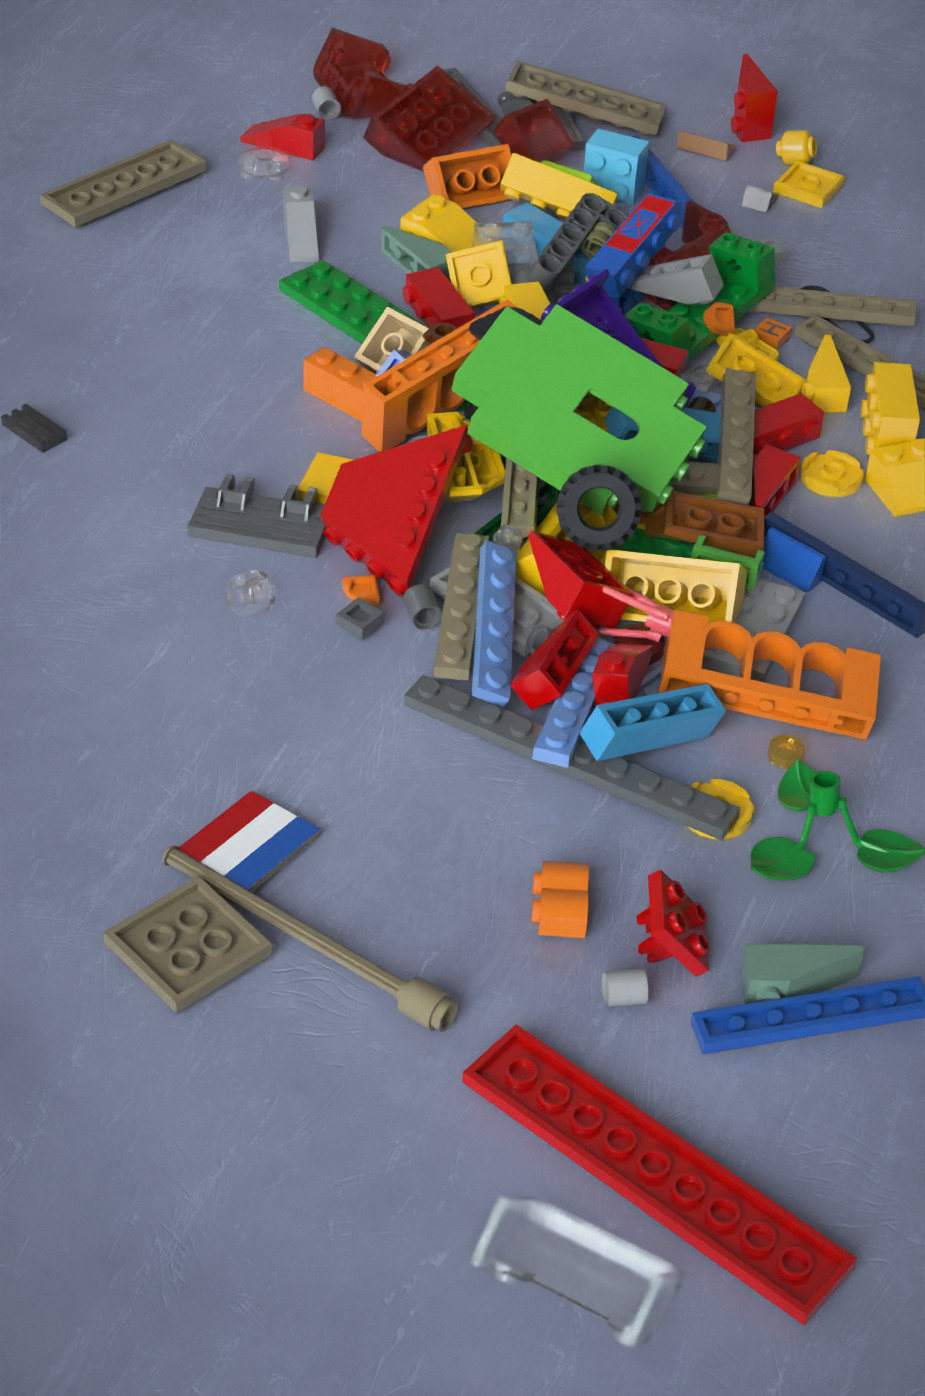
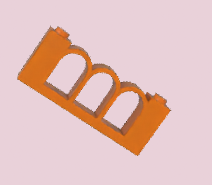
M507 299L364 383L361 436L378 452L385 451L405 441L406 434H415L427 426V414L452 412L458 408L465 399L451 391L455 373L480 342V339L470 333L469 326L471 322L506 308V306L509 308L517 307Z
M674 610L667 634L658 693L709 684L727 710L867 740L876 719L880 654L848 647L844 653L838 647L826 642H813L800 648L797 642L788 635L773 631L758 633L752 638L746 629L731 621L719 620L708 624L709 616ZM713 648L730 652L739 662V677L701 669L704 652ZM767 659L781 665L787 673V687L751 680L753 661ZM818 670L828 675L835 683V698L799 690L801 672Z

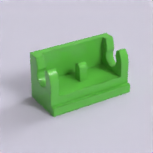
M700 534L696 544L693 546L691 559L741 564L748 570L745 589L754 591L763 570L764 562L762 560L765 551L758 550L755 558L709 547L704 545L707 536Z

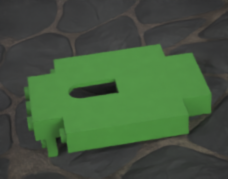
M558 304L554 306L540 326L506 306L455 373L451 391L478 407L471 417L468 435L558 490H561L563 484L573 473L584 467L599 464L615 467L627 474L636 485L642 502L641 512L645 514L648 511L652 513L659 502L663 505L667 502L674 490V487L671 486L675 479L678 481L683 479L690 467L687 461L691 456L697 458L706 444L702 437L707 426L682 412L689 399L684 396L689 383ZM589 392L631 417L637 423L639 432L632 439H618L575 413V410ZM597 487L588 490L582 496L580 503L602 516L608 506L613 508L616 506L618 499L612 491Z

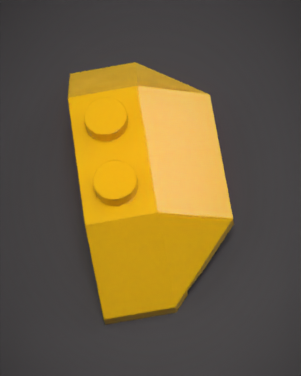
M458 411L426 415L428 437L467 425L469 428L470 422L465 420V416ZM471 436L473 442L472 451L461 454L443 503L475 500L504 484L505 469L500 454Z

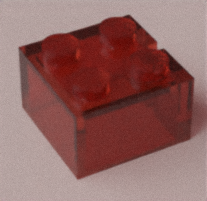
M548 98L507 114L493 130L501 145L509 144L511 156L513 153H516L539 163L545 160L552 163L557 162L575 145Z

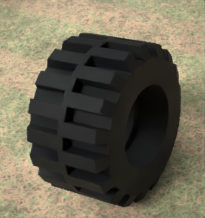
M601 464L584 467L573 473L560 490L557 499V515L560 527L570 540L582 548L585 547L591 551L611 550L613 547L624 544L635 533L640 523L642 502L639 491L628 475L615 467ZM597 487L612 491L616 495L620 506L616 520L602 528L588 525L582 519L579 512V503L582 496L588 490Z

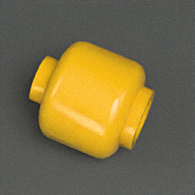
M788 130L782 135L781 140H778L776 143L777 156L782 158L785 165H793L797 160L809 164L817 154L816 137L812 136L808 130Z

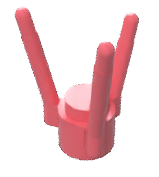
M607 586L603 587L604 593L647 612L648 616L644 626L649 627L650 631L600 628L598 630L599 634L646 638L659 642L661 636L667 637L674 610L660 605L630 588L628 589L634 594L633 597Z

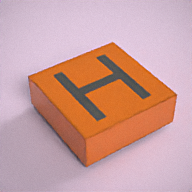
M766 317L754 331L758 334V339L774 349H778L791 336L792 327Z

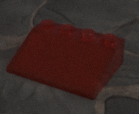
M437 65L371 117L363 139L383 156L424 172L423 166L433 157L456 153L491 124L497 116Z

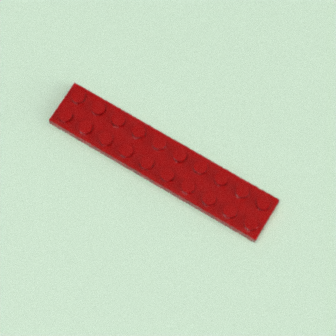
M517 1024L463 1071L462 1083L804 1326L855 1269L856 1257Z

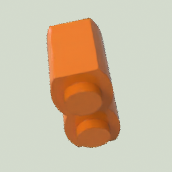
M542 860V871L534 872L532 895H540V900L533 899L531 923H539L538 935L585 938L588 918L589 864Z

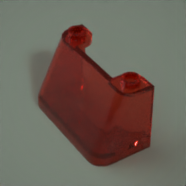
M333 27L331 28L315 62L313 76L321 87L326 86L333 90L341 105V114L344 117L358 120L409 111L419 104L423 93L415 84L404 85L386 78L384 73L390 66L391 58L383 44Z

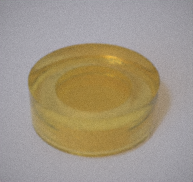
M779 735L772 738L769 742L767 757L773 765L782 769H789L797 759L803 761L805 747L796 737Z

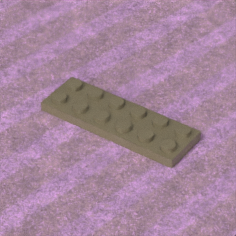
M518 60L505 87V91L511 92L516 97L535 99L543 105L552 104L570 113L579 112L593 120L602 119L612 122L617 127L636 129L644 135H657L666 109V104Z
M171 139L40 194V202L42 206L72 226H82L100 216H106L114 210L129 206L131 203L144 197H149L160 190L170 188L174 184L193 178L195 175L207 171L206 160Z

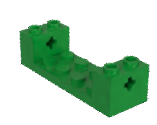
M725 232L709 245V252L713 255L724 284L714 301L703 305L699 302L693 304L678 302L667 312L640 302L624 316L640 338L688 350V363L719 336V334L711 332L705 325L704 312L707 308L718 302L733 305L734 321L736 322L775 288L774 247L762 244L759 241L740 237L734 233Z

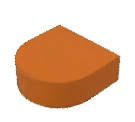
M718 302L705 310L704 322L711 332L728 336L729 332L735 333L733 305Z

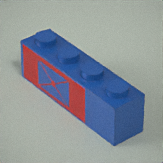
M647 193L585 266L587 278L589 279L593 274L597 276L605 269H608L610 274L603 288L608 295L620 298L626 289L633 284V281L641 271L648 266L656 253L664 247L671 235L679 229L682 218L679 212L678 201Z

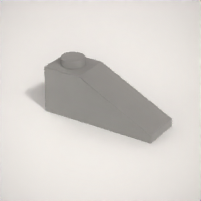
M302 185L283 187V217L290 263L319 262L312 187Z
M709 254L647 266L628 289L684 304L699 302L703 305L714 301L724 284L713 255Z

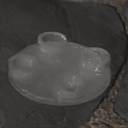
M258 147L242 152L237 158V166L243 178L268 177L269 180L279 181L284 178V172L290 168L291 158L281 150Z

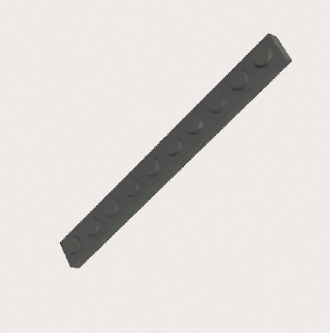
M422 675L404 694L405 706L534 760L532 759L534 745L544 725L425 675ZM579 741L568 768L534 760L721 841L739 819V807L623 758L616 757L596 761L586 743Z

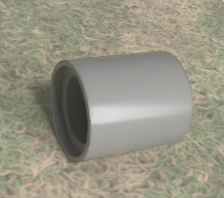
M323 86L313 92L312 102L320 118L326 121L337 118L341 112V105L333 90Z
M644 968L602 972V996L606 1007L647 1004L648 981Z

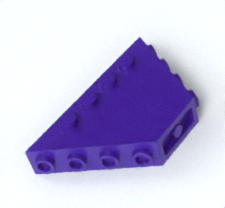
M605 269L597 276L593 274L585 284H578L569 295L564 294L556 303L661 366L603 288L610 274L608 269ZM549 304L541 315L542 321L545 320L555 305ZM686 381L689 383V386L684 396L689 399L685 408L696 390V386L689 381Z

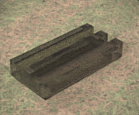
M27 403L21 406L22 411L16 408L11 411L12 416L8 414L1 416L3 426L42 453L67 440V431Z

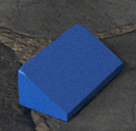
M771 527L764 539L763 551H765V555L762 560L764 562L763 569L805 592L811 591L822 581L826 556Z

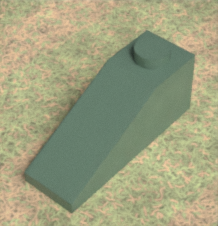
M389 226L382 227L381 252L406 273L438 267L451 283L446 254L452 253L451 250L441 243Z
M745 944L740 967L744 1002L749 1004L818 993L857 978L862 963L864 947L863 945Z

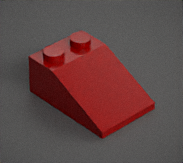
M743 54L738 89L734 95V117L731 118L732 132L737 135L741 142L771 139L778 91L748 54Z
M531 531L528 538L547 600L557 609L556 614L565 620L574 610L579 609L595 629H599L600 626L616 628L628 604L604 593L603 587L607 586L630 597H633L634 594L585 547L582 548L576 545L574 541Z

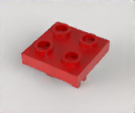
M661 869L648 875L650 907L638 914L636 918L637 924H645L646 933H651L652 936L638 945V953L641 955L647 953V962L649 963L674 956L695 977L709 971L708 953L710 952V945L706 938L705 924L708 922V917L705 909L699 902H694L684 892L678 881H672Z

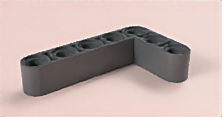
M585 193L538 257L527 277V283L539 281L544 293L549 292L580 249L582 242L595 224L598 222L610 223L617 230L629 215L594 193Z

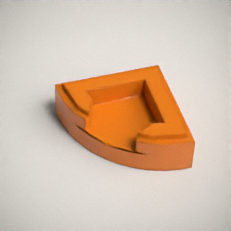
M376 575L342 577L343 591L350 599L354 601L359 597L373 606H379L380 596Z

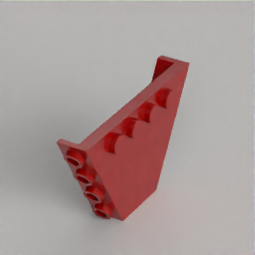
M467 425L341 464L320 517L325 526L323 533L328 541L334 546L340 544L354 562L358 563L361 561L364 563L371 575H376L378 580L383 578L390 589L399 597L412 587L461 454L472 451L473 442L471 436L467 434Z

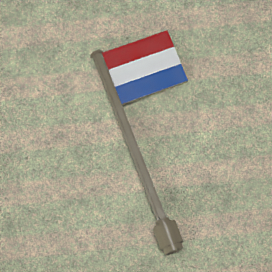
M250 791L180 847L171 845L164 851L162 861L165 866L171 865L192 878L199 876L219 894L394 995L398 1002V1011L431 1031L437 1029L440 1032H444L455 1020L458 1013V1004L453 1001L452 995L421 977H415L411 981L401 980L252 893L321 835L320 828L259 794Z

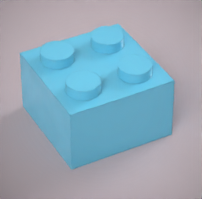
M597 129L586 143L584 173L592 175L600 187L618 193L616 201L633 205L644 191L649 141Z

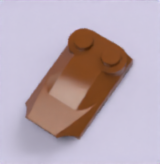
M673 491L664 505H658L652 513L647 512L644 536L696 543L701 534L707 536L704 543L706 546L755 558L757 551H763L764 508Z

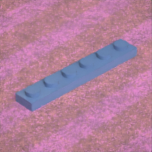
M486 540L480 548L472 696L504 708L510 700L511 692L509 684L511 683L516 552Z
M600 638L596 639L562 696L556 698L534 745L532 759L568 768L581 738L579 732L590 717L595 706L593 670L600 654L616 644L608 643Z

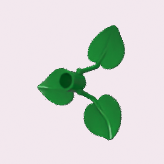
M797 759L781 779L778 787V800L784 807L790 810L803 811L808 809L801 838L797 844L784 837L763 839L753 847L750 861L751 870L768 879L789 881L805 876L811 871L815 863L814 854L803 849L807 843L814 815L828 817L833 815L838 808L841 810L854 845L860 847L857 851L858 861L869 869L878 872H893L903 869L921 858L925 853V847L901 834L884 829L868 830L861 839L849 814L847 798L840 797V777L830 771L816 772Z

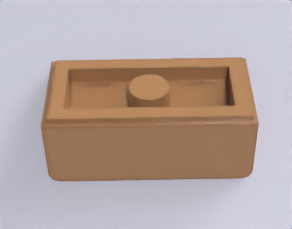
M679 131L676 148L726 161L735 150V145Z

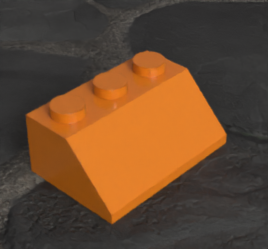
M509 144L433 157L423 166L430 195H441L445 199L457 203L462 209L512 200L504 195V191L500 190L501 181L511 159Z
M326 347L303 359V390L362 422L363 384L377 375Z

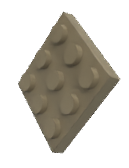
M199 876L103 932L104 943L176 1013L272 955V943Z

